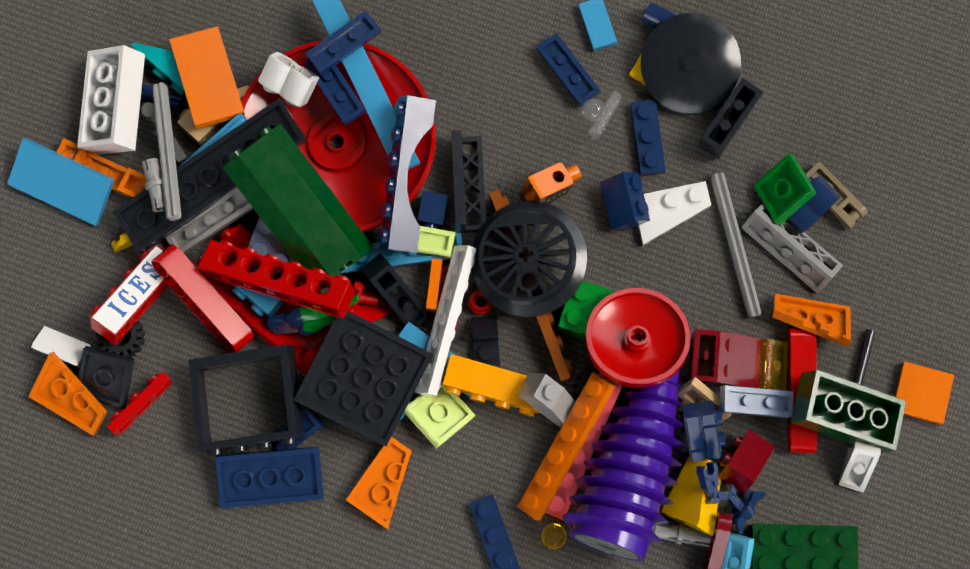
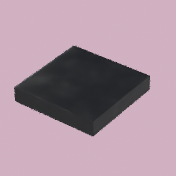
M85 346L82 352L78 379L98 402L124 408L127 404L135 358Z

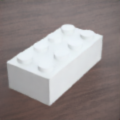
M125 45L88 51L77 148L97 155L135 151L145 59L144 53Z

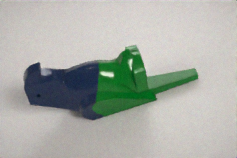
M357 295L353 296L350 306L359 301ZM296 306L287 313L275 316L270 314L267 317V326L275 335L297 332L303 336H310L333 322L335 316Z

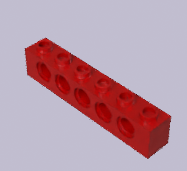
M210 240L198 266L208 278L344 319L355 294L350 280L344 276L336 275L333 277L318 268H312V270L303 268L301 264L295 261H289V263L280 261L278 257L272 254L260 255L248 247L240 249L225 240L220 242ZM236 260L233 265L228 266L231 261ZM259 267L256 272L250 273L252 269ZM282 274L279 279L273 280L276 275ZM305 281L302 286L296 287L299 282ZM329 288L326 293L319 294L322 289Z

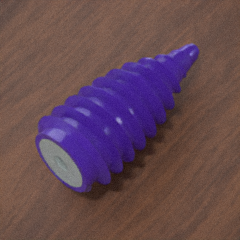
M679 371L661 384L638 388L636 392L624 394V400L628 405L611 410V414L617 423L601 426V431L608 440L592 443V449L599 455V458L584 461V466L591 473V476L576 479L577 485L584 491V494L569 497L570 503L577 509V512L567 513L562 516L563 520L571 527L569 531L571 538L598 551L632 561H644L649 543L662 542V539L653 532L655 524L668 523L659 514L660 505L673 504L664 495V490L667 486L678 485L677 482L668 476L669 468L682 466L680 462L672 457V448L684 447L683 443L674 438L675 428L685 427V424L676 419V408L683 406V404L677 401L678 387L681 386L678 384Z

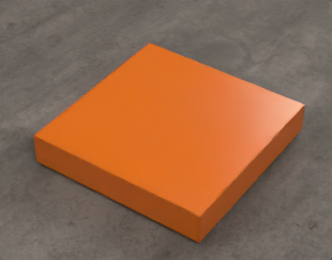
M904 361L895 392L896 398L906 401L904 415L942 425L954 374Z

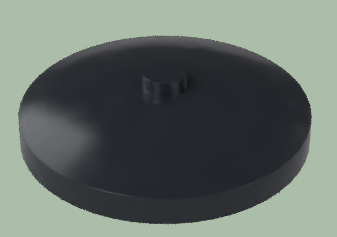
M699 13L679 14L663 21L647 38L641 55V73L650 94L666 108L686 114L705 112L722 103L736 86L741 70V54L733 34L720 21Z

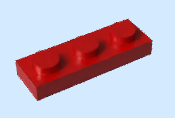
M164 372L160 375L158 373L153 375L147 382L148 387L141 393L139 391L129 399V405L123 411L118 410L109 420L111 423L107 427L115 435L120 436L174 381Z

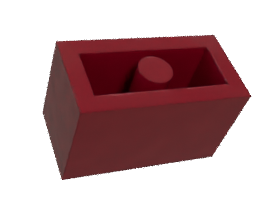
M750 429L743 437L737 436L730 447L734 451L732 454L728 452L720 463L723 469L718 475L726 483L734 484L735 488L743 494L755 482L775 448L774 445Z

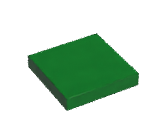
M790 153L753 185L775 224L779 225L817 193L795 156Z

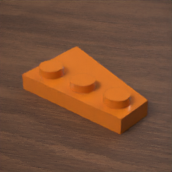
M391 437L387 446H382L345 499L386 529L390 525L411 450Z

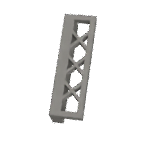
M762 203L741 228L818 294L843 265L805 232L801 234L788 219L781 225L775 224L774 220L763 212V210L766 212L768 210L764 203ZM785 229L789 230L792 233V235L786 232ZM804 245H806L809 249H811V251H808V250L804 247ZM823 262H826L833 270L829 269Z

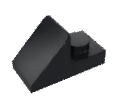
M497 316L471 317L474 361L500 367Z

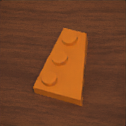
M781 294L774 295L773 318L849 348L851 342V311L849 306Z
M55 352L49 353L28 397L89 434L95 435L107 414L106 409Z

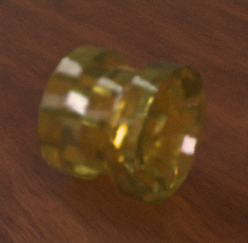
M550 523L542 530L541 541L546 548L557 550L566 543L567 532L562 525Z

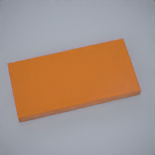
M218 26L169 39L196 129L231 120L239 113L245 116Z

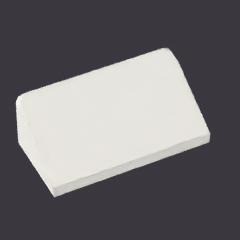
M44 326L31 348L47 355L55 352L62 361L80 368L83 348L85 346L91 347V345Z

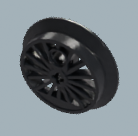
M516 202L496 211L481 226L472 246L476 248L474 256L475 262L471 269L478 289L496 308L516 316H541L563 306L579 289L587 268V248L581 230L567 213L544 202ZM549 224L536 239L540 225ZM528 226H533L530 237L528 238ZM556 226L564 232L543 243ZM517 227H522L523 242L516 230ZM510 228L518 244H515L498 229ZM495 233L512 248L491 243L489 240ZM565 239L568 241L569 248L545 251ZM487 248L510 254L485 257ZM526 252H530L532 255L529 257L528 262L522 258L526 256ZM569 255L568 265L545 259V257ZM507 262L487 273V263ZM542 264L565 270L566 272L562 279L559 280ZM511 269L497 287L492 283V278ZM542 272L557 284L549 291L542 280ZM517 274L511 295L502 292ZM529 276L535 277L536 282L534 286L525 288L523 285L524 280ZM520 289L523 293L527 294V298L517 297ZM542 289L544 294L533 297V295L537 294Z

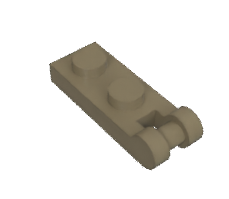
M819 161L806 173L807 178L812 176L815 179L821 175L841 196L829 210L846 229L850 230L855 226V221L859 217L863 218L868 211ZM847 204L852 208L849 214L843 210Z

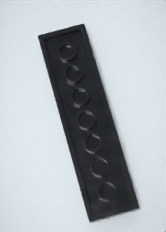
M279 98L176 168L181 206V218L179 220L170 221L167 219L165 210L154 212L149 191L146 189L113 211L137 253L143 254L208 210L231 190L236 188L237 186L222 167L230 162L228 156L240 148L242 151H245L259 140L257 134L268 126L273 130L281 124L298 148L308 142L283 100Z

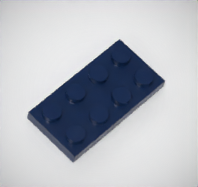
M319 446L215 456L220 508L324 499Z

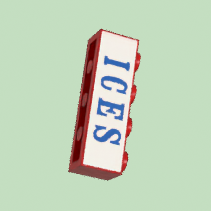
M157 245L151 251L147 250L143 253L136 268L129 269L119 287H113L102 306L97 305L90 314L91 329L115 346L168 287V284L157 273L151 262L163 251Z

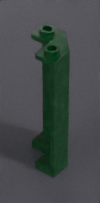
M279 124L273 130L268 126L257 134L259 140L245 151L239 148L229 155L228 159L230 162L222 168L293 261L301 264L303 268L310 270L312 268L321 269L327 275L333 277L340 275L342 271L351 264H355L374 246L282 125Z

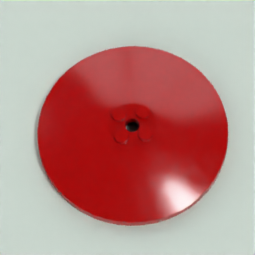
M323 40L298 46L285 52L283 55L306 68L304 61L307 60L305 53ZM365 44L363 46L393 108L401 96L409 95L428 99L417 78L398 59L372 45ZM341 61L336 66L338 67L339 71L341 72V74L343 75V77L345 78V80L347 81V83L349 84V86L361 102L356 92V89ZM262 71L253 80L241 101L247 120L279 98L284 102V98L278 93L271 94L264 90L263 85L258 81ZM316 84L307 104L301 107H292L284 102L308 140L299 149L364 233L383 225L381 209L383 203L386 202L387 192H385L384 185L386 178L389 177L390 167L388 166V155L367 112L344 126L318 84ZM435 120L433 126L424 134L414 150L420 165L408 170L407 191L409 203L416 198L424 186L433 164L436 149ZM334 137H341L344 140V144L342 147L335 149L330 146V141Z

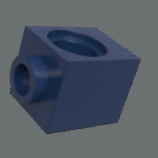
M423 191L418 215V224L420 226L443 230L449 203L448 195Z

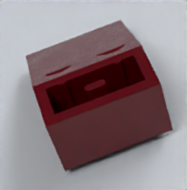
M695 329L691 338L688 381L696 377L706 386L720 387L727 385L765 389L768 340L723 331Z

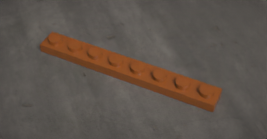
M499 190L490 193L495 211L510 205L507 196H501ZM510 228L503 229L504 234L515 244H518ZM533 276L527 277L523 283L524 287L530 288L534 286L536 278ZM542 289L540 290V292L533 295V297L544 294ZM551 312L536 316L561 384L571 381L569 374L574 373L569 358L564 360L560 350L565 348L560 335L555 336L552 326L556 324Z

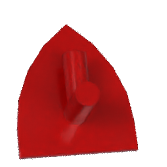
M356 282L351 284L355 290L354 296L357 295L359 301L350 306L348 311L371 323L384 318L393 311L381 297L365 289L363 283Z

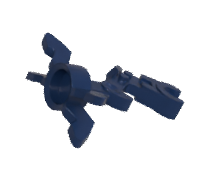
M707 462V468L705 466H697L696 473L701 489H705L708 496L705 502L716 504L720 500H727L733 507L731 530L733 529V524H735L738 534H743V525L753 516L755 512L754 507L758 499L762 500L766 492H751V490H747L745 494L741 493L742 499L740 500L736 496L734 484H727V491H718V466L716 463Z

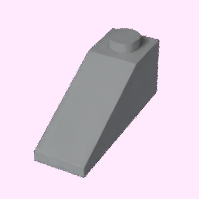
M529 373L517 396L560 428L575 404L574 399L565 388L547 374Z

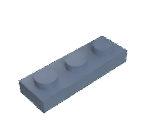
M720 386V411L722 413L792 418L793 391Z

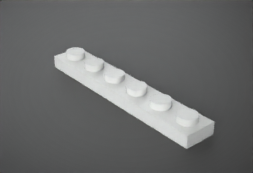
M469 245L454 246L426 349L433 356L415 389V392L421 395L437 396V392L442 384L441 378L444 367L448 362L450 344L455 336L457 318L462 310L461 304L464 293L468 288L470 270L475 262L476 248Z

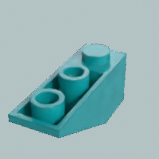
M138 43L131 44L134 50L145 54L144 65L146 63L154 68L152 72L163 81L166 78L172 83L170 87L178 95L182 96L185 94L173 51Z

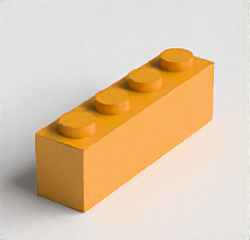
M453 354L449 355L441 387L446 388L445 392L460 396L461 392L470 395L471 400L485 403V399L495 402L494 406L509 410L510 406L519 408V413L527 416H534V413H540L517 396L527 377L526 375Z

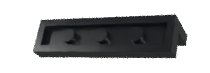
M451 130L456 233L478 232L486 221L482 136L462 137L461 130ZM477 144V152L470 158L462 151V145ZM470 164L479 172L472 181L464 175V171ZM471 188L480 194V197L473 204L465 198V194ZM465 204L469 207V209L466 212ZM474 211L481 217V225H466V217Z

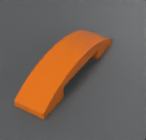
M63 138L57 153L115 179L111 190L133 198L146 189L145 183L147 182L144 174L131 168L127 169L92 152L77 148L78 144Z

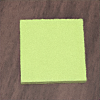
M440 387L437 396H418L407 405L404 411L436 449L476 416L459 396L445 392V387Z

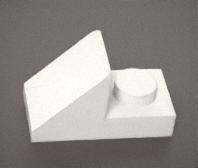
M855 441L853 448H848L838 485L863 493L878 462L881 449Z

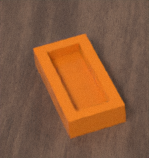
M432 258L426 311L428 313H436L443 268L442 259Z

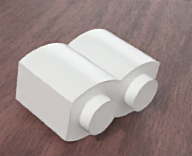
M276 52L269 56L258 81L267 92L271 94L278 93L283 97L286 104L292 107H301L307 104L319 77L310 70L298 65L289 57Z

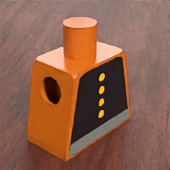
M559 162L529 176L521 193L526 201L550 204L568 194L574 184L573 182L580 179L582 175L577 165L574 164L565 168L563 163Z

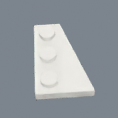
M706 181L644 194L649 208L650 221L638 226L642 246L711 207Z

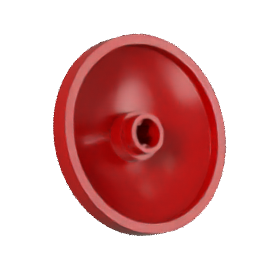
M628 288L608 295L593 309L586 327L585 342L591 361L605 377L623 386L645 388L661 384L679 371L689 351L690 329L681 309L665 295L650 289Z

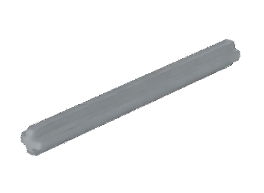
M160 82L153 85V97L165 212L167 219L175 221L181 218V206L168 87Z
M716 173L711 176V182L747 317H758L761 315V309L724 173Z

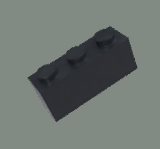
M742 78L702 136L698 147L719 160L760 100L763 91Z

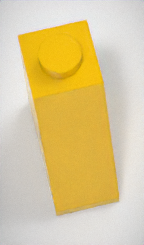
M689 456L676 481L678 485L673 487L668 497L673 504L664 505L661 512L679 523L713 536L718 503L709 504L705 502L708 496L705 489H701L696 473L697 466H705L707 468L706 463L712 461L705 459L704 461L693 462ZM718 477V491H720L721 478Z

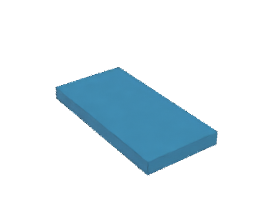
M24 138L21 141L7 184L96 226L100 223L115 179L30 139Z

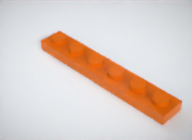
M592 372L517 506L534 520L541 521L616 387L597 373Z

